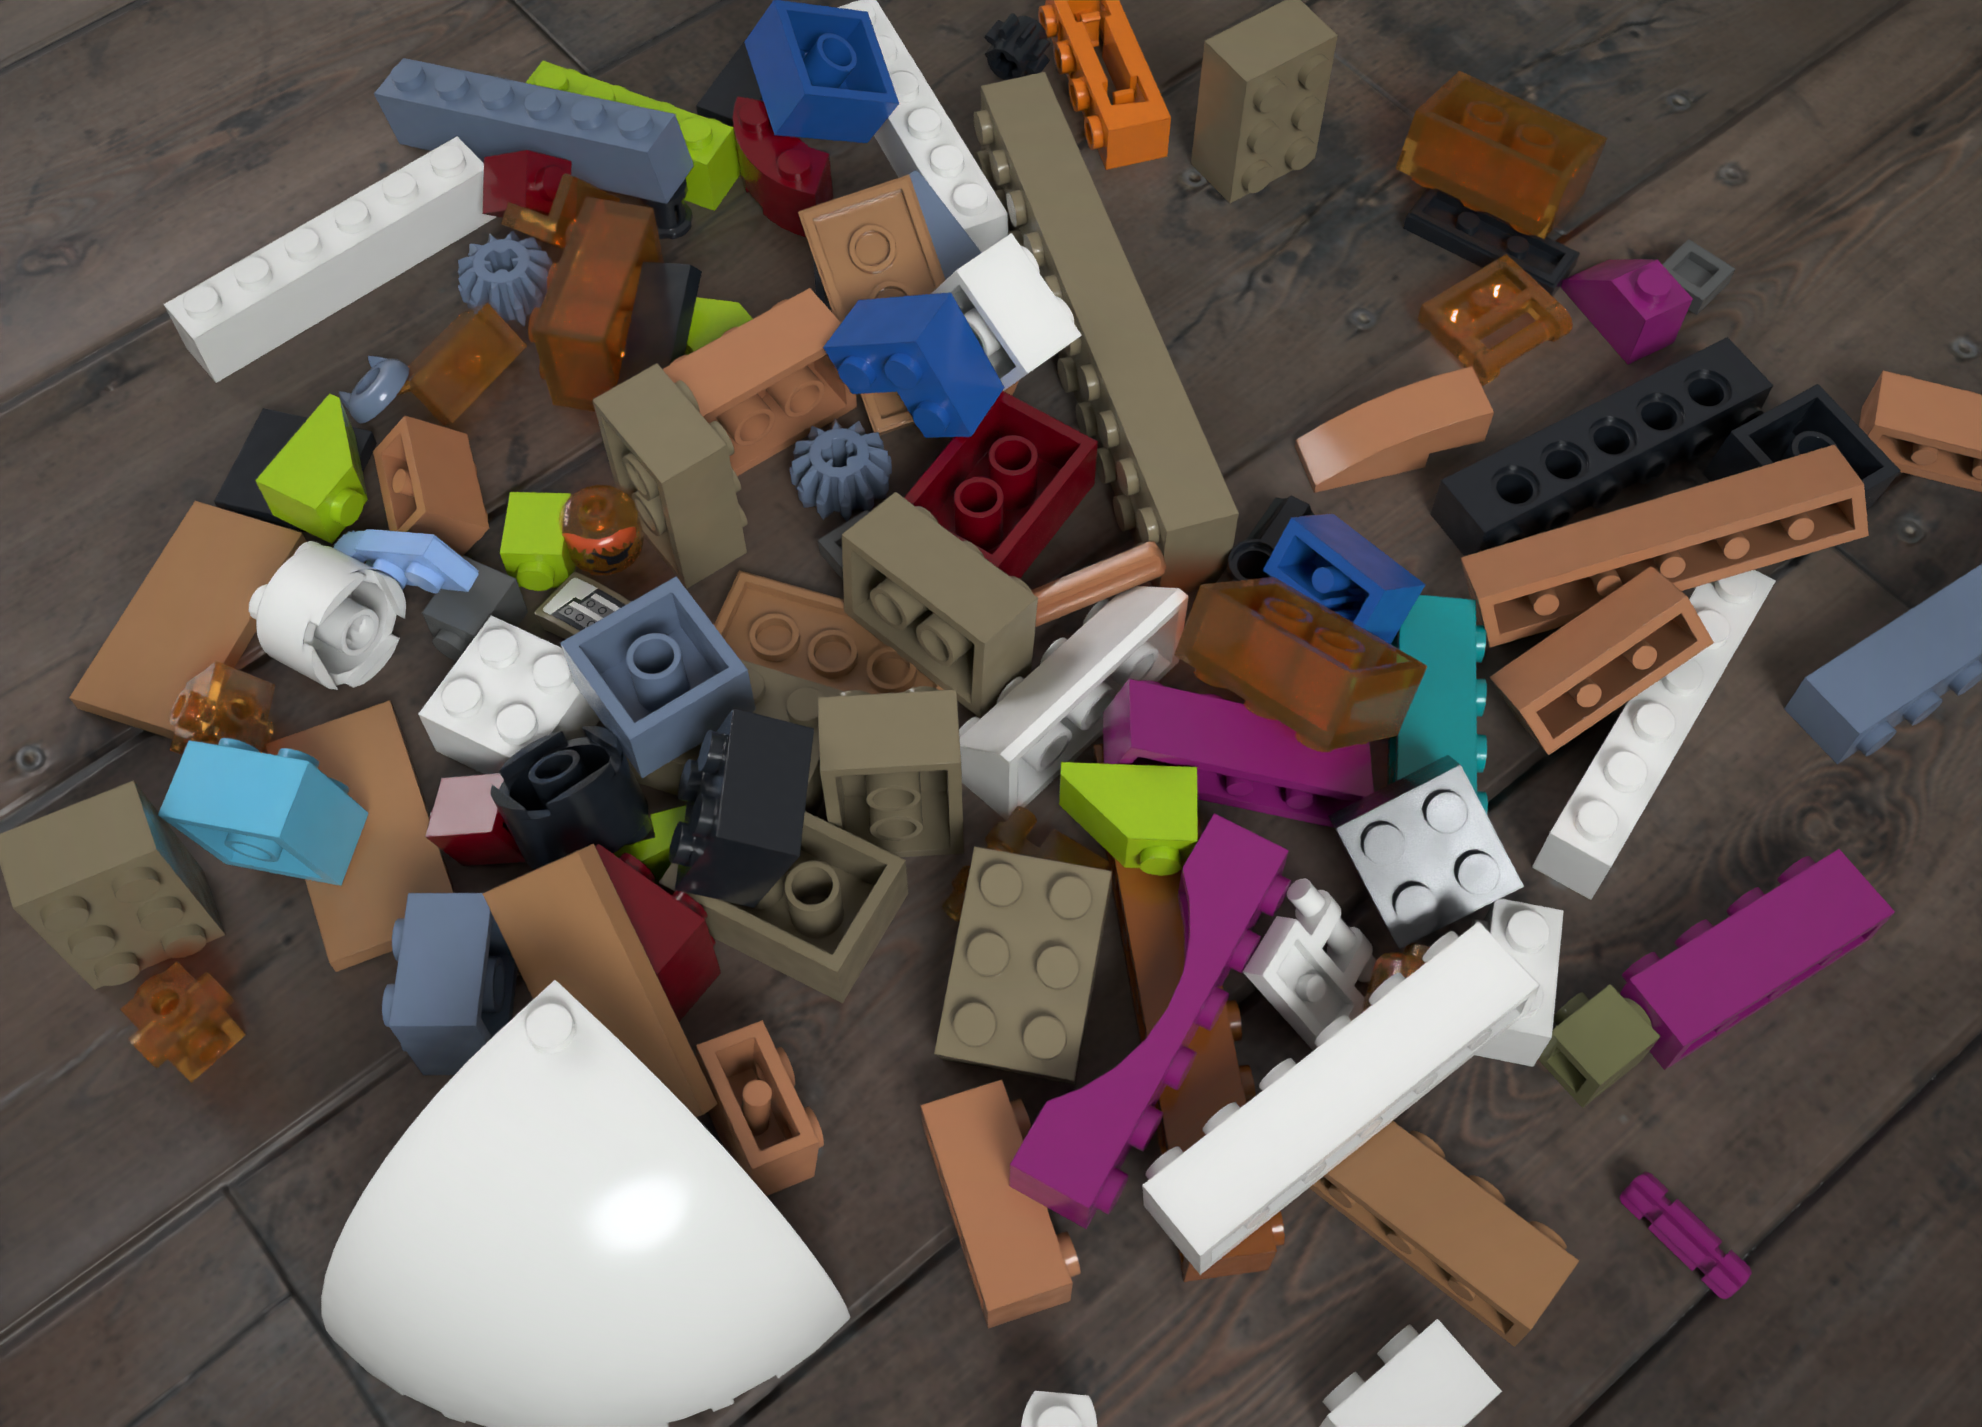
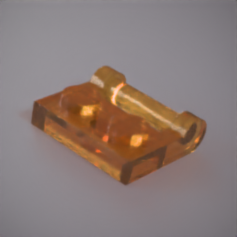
M1507 254L1422 304L1417 319L1463 363L1464 368L1473 367L1481 386H1485L1498 378L1501 368L1547 340L1555 342L1569 334L1573 327L1569 312ZM1527 312L1536 320L1490 349L1481 342L1482 339Z

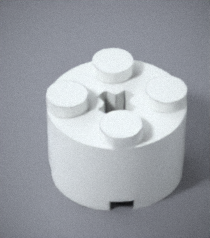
M309 541L299 546L294 556L277 570L268 584L262 585L254 592L249 602V613L252 618L257 620L256 628L260 645L270 657L329 689L338 690L336 686L347 684L354 688L373 678L394 653L400 639L392 634L396 615L405 619L406 600L403 590L392 577L380 571L370 570L374 568L337 549Z

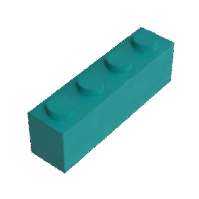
M1419 595L1389 647L1387 785L1449 755L1461 764L1487 814V793L1477 791V773H1483L1487 758V737L1484 734H1477V717H1482L1484 714L1487 683L1485 679L1476 678V662H1482L1486 647L1485 627L1483 625H1476V600Z

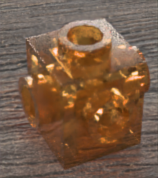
M214 662L186 683L185 689L178 695L170 713V724L176 727L170 751L183 755L189 740L218 745L221 738H231L245 742L258 749L260 753H263L273 733V723L268 720L275 684L220 662Z
M178 961L165 972L147 979L138 988L134 998L120 1009L138 1028L128 1038L135 1048L156 1069L169 1060L191 1083L246 1035L225 1011L235 1002L228 992L207 971L195 980Z

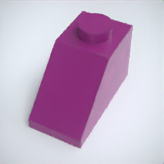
M1608 259L1564 279L1561 284L1563 291L1627 365L1673 344L1693 300L1658 259Z

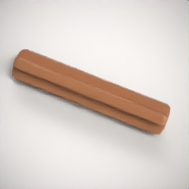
M1149 541L1031 590L1038 597L1035 627L1161 577L1165 573L1166 563L1160 548L1155 542Z

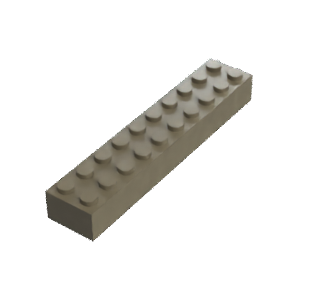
M1045 72L981 86V110L975 111L973 115L976 135L981 145V151L974 152V159L1008 213V235L1012 233L1020 246L1027 248L1033 254L1039 265L1040 275L1053 294L1061 298L1068 305L1074 317V324L1082 335L1058 352L1060 358L1057 363L1058 373L1064 391L1066 393L1073 392L1077 400L1075 409L1080 432L1098 441L1096 470L1100 481L1103 484L1110 483L1115 493L1113 508L1118 526L1121 531L1130 530L1135 543L1132 548L1149 541L1155 542L1160 548L1165 559L1166 569L1161 577L1150 581L1152 587L1179 588L1184 593L1214 586L1227 568L1228 557L1233 549L1239 512Z

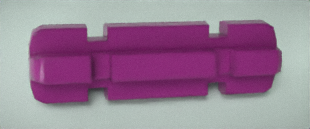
M1645 1171L1639 1174L1622 1191L1619 1197L1621 1203L1638 1220L1645 1216L1652 1223L1648 1229L1691 1271L1698 1267L1705 1274L1701 1280L1719 1298L1727 1299L1733 1296L1750 1278L1752 1274L1750 1267L1732 1249L1726 1254L1719 1247L1722 1240L1678 1198L1672 1203L1665 1196L1669 1190L1652 1173Z

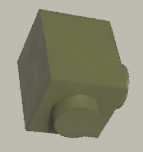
M1610 984L1591 1000L1581 992L1558 1010L1553 1020L1557 1026L1553 1029L1552 1038L1538 1060L1576 1102L1584 1108L1640 1063L1658 1041L1660 1035L1652 1028L1651 1021L1643 1008L1635 1001L1623 998Z

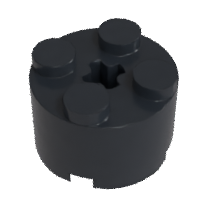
M583 726L582 728L587 737L571 740L566 739L563 731L546 735L519 750L499 770L504 781L499 789L492 785L490 794L524 860L531 868H540L591 844H594L595 847L600 844L611 853H615L624 845L642 840L650 832L652 823L648 817V802L617 737L610 730L600 726Z

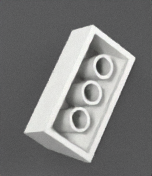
M1136 586L1117 594L1110 601L1104 599L1095 604L1085 617L1083 626L1068 640L1064 637L1056 640L1044 653L1040 665L1025 679L1022 677L1013 679L1003 689L998 697L997 704L981 719L978 717L971 718L959 729L962 783L1009 823L1060 775L1061 762H1073L1103 734V711L1128 679L1158 682L1179 662L1189 596L1179 588Z

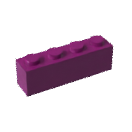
M1128 679L1103 711L1104 764L1197 767L1198 800L1333 827L1328 817L1329 815L1374 793L1368 732L1341 726L1335 721L1313 720L1286 714L1272 707H1255L1224 700L1222 697L1214 694H1197L1165 687L1156 681H1138L1134 679Z
M1840 849L1817 863L1810 856L1800 859L1778 877L1777 881L1780 883V886L1767 894H1764L1759 887L1750 890L1726 910L1730 916L1714 927L1707 919L1700 921L1675 941L1674 944L1678 948L1677 950L1662 959L1655 952H1651L1632 964L1622 974L1623 979L1627 983L1619 994L1623 998H1629L1640 1005L1648 1015L1652 1028L1660 1035V1038L1649 1052L1664 1070L1870 940L1895 913Z

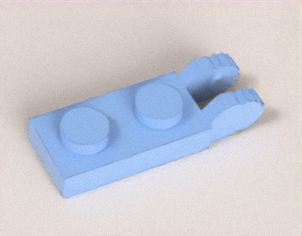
M374 529L356 532L353 530L343 534L337 543L334 544V549L362 563L366 561V565L374 568L370 570L380 571L392 577L399 583L402 589L406 585L418 586L436 594L439 593L440 589L469 592L479 575V570L434 534Z

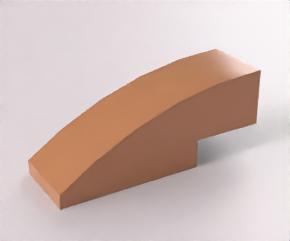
M1471 366L1430 377L1367 401L1296 439L1295 449L1313 492L1316 493L1425 468L1430 453L1485 441L1494 411Z

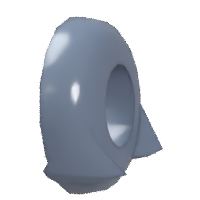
M368 356L371 369L361 378L352 393L339 391L341 402L359 424L366 423L376 417L396 397L409 376L410 368L405 363L393 358Z

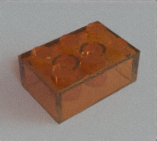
M1458 71L1416 110L1395 169L1411 176L1417 184L1423 187L1437 188L1460 199L1462 204L1471 210L1486 211L1509 222L1513 229L1522 234L1536 235L1545 239L1584 195L1608 138L1464 72Z
M586 197L578 218L570 220L565 235L564 252L559 263L554 262L550 267L547 278V293L541 307L533 309L528 326L529 339L532 343H535L540 359V376L547 382L553 405L595 412L592 400L617 386L643 262L664 263L653 208Z
M1275 577L1200 585L1174 653L1176 657L1195 668L1194 674L1198 679L1211 686L1231 690L1245 699L1244 706L1250 712L1266 719L1282 722L1296 731L1295 738L1301 744L1320 752H1331L1334 749L1357 744L1363 745L1370 741L1397 736L1427 669V665Z

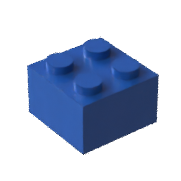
M773 0L744 42L774 135L868 143L899 105L867 11Z

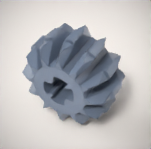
M512 231L505 239L497 240L489 233L487 244H469V257L458 260V279L460 283L458 289L461 298L468 308L472 309L473 314L477 316L480 323L493 319V322L502 329L509 320H517L522 326H525L526 317L529 314L544 316L545 303L555 299L554 292L556 286L553 277L555 270L552 260L548 257L546 251L541 250L534 237L521 240Z
M834 418L830 430L823 431L811 426L810 433L808 434L809 440L796 441L793 451L794 460L790 467L791 483L798 490V497L804 508L816 506L817 513L820 514L823 520L834 511H837L848 522L852 510L859 509L863 512L865 510L871 512L874 507V500L886 499V494L889 490V474L892 473L891 457L888 456V451L884 450V444L880 439L879 432L865 434V429L860 421L845 429Z

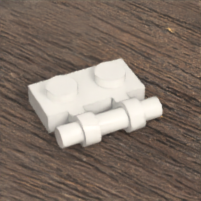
M1303 878L1292 883L1287 891L1288 899L1296 907L1295 916L1297 919L1276 916L1244 968L1243 973L1314 1051L1317 1049L1314 1044L1316 1038L1329 1024L1343 1015H1347L1352 1021L1361 1014L1368 1001H1366L1354 985L1357 979L1360 982H1369L1373 979L1372 973L1377 960L1372 955V944L1358 928L1348 927L1341 919V908L1333 897L1325 890H1317L1308 879ZM1325 943L1328 944L1327 954L1322 949Z

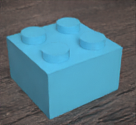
M221 738L218 745L188 741L158 816L225 864L341 886L369 813L348 795V786L327 777L318 769L320 763L314 757L288 748H281L278 755L260 753L258 749L245 742L231 738Z

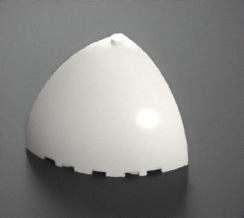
M556 980L548 985L464 1064L409 1126L385 1158L363 1191L341 1232L325 1274L321 1295V1314L326 1331L367 1372L402 1396L406 1395L438 1410L447 1418L463 1423L469 1421L485 1427H669V1422L687 1418L710 1408L714 1412L734 1404L733 1399L775 1375L777 1378H780L819 1349L851 1318L840 1293L825 1270L796 1231L751 1177L686 1106L617 1037Z

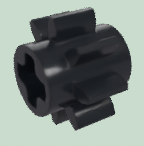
M1011 13L1005 22L997 20L984 37L991 44L985 52L988 65L993 73L1003 80L1041 73L1050 62V59L1044 54L1051 44L1047 40L1046 31L1038 21L1031 17H1017L1015 13Z

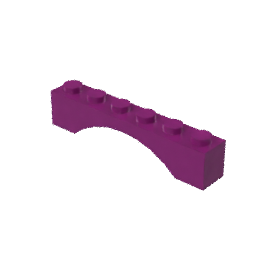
M1215 813L1213 814L1182 868L1177 897L1184 925L1185 964L1183 974L1167 1010L1147 1038L1115 1068L1081 1089L1046 1101L1010 1163V1187L1085 1229L1089 1226L1097 1209L1108 1215L1110 1214L1129 1178V1174L1120 1170L1132 1146L1144 1152L1149 1145L1163 1116V1112L1155 1108L1157 1101L1166 1085L1175 1090H1178L1182 1085L1197 1054L1196 1051L1188 1047L1199 1026L1209 1031L1214 1027L1229 996L1228 992L1221 989L1222 984L1231 968L1243 973L1261 938L1260 935L1252 932L1262 912L1274 917L1287 894L1291 880L1282 876L1289 850Z

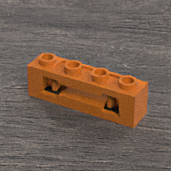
M1045 0V5L1039 6V23L1045 29L1047 38L1051 37L1054 43L1053 53L1058 73L1060 75L1066 74L1068 77L1069 96L1075 112L1082 111L1085 118L1084 130L1088 146L1091 150L1098 149L1105 169L1108 170L1167 157L1171 116L1120 1ZM1099 33L1103 40L1102 58L1117 90L1112 92L1113 105H1111L1107 96L1108 80L1094 50V47L1099 46Z

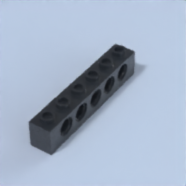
M1726 337L1442 479L1430 515L1464 556L1533 536L1542 530L1547 532L1560 528L1574 514L1589 506L1595 509L1605 506L1622 489L1638 481L1641 484H1647L1655 480L1669 465L1685 457L1688 460L1700 457L1716 441L1764 414L1761 409L1773 384Z

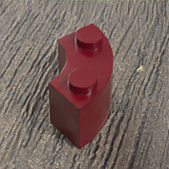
M737 96L733 112V125L740 174L746 193L750 192L752 197L762 206L763 215L785 230L806 237L798 212L834 200L829 153L809 147L798 137L774 135L764 101Z

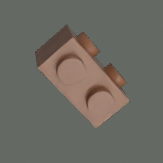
M404 416L373 451L389 531L434 534L462 557L489 529L488 514L484 507L477 477V468L473 461L468 435Z
M763 1020L696 1045V1059L718 1103L708 1113L722 1145L762 1192L768 1196L814 1177L818 1150L824 1146L822 1130L813 1110L809 1106L803 1107L794 1088L795 1076L790 1060L782 1047L775 1048Z

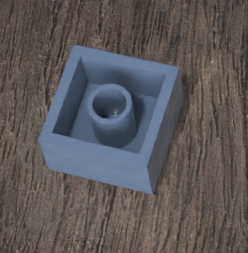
M677 576L560 643L574 684L606 729L615 734L624 754L641 778L702 743L709 730L717 732L733 708L748 712L756 710L748 669Z
M408 893L405 918H398L393 927L392 950L395 960L398 961L395 984H387L384 990L382 1001L383 1021L385 1026L390 1027L401 1043L402 1050L407 1051L423 1075H455L469 1059L512 1020L518 967L483 893Z

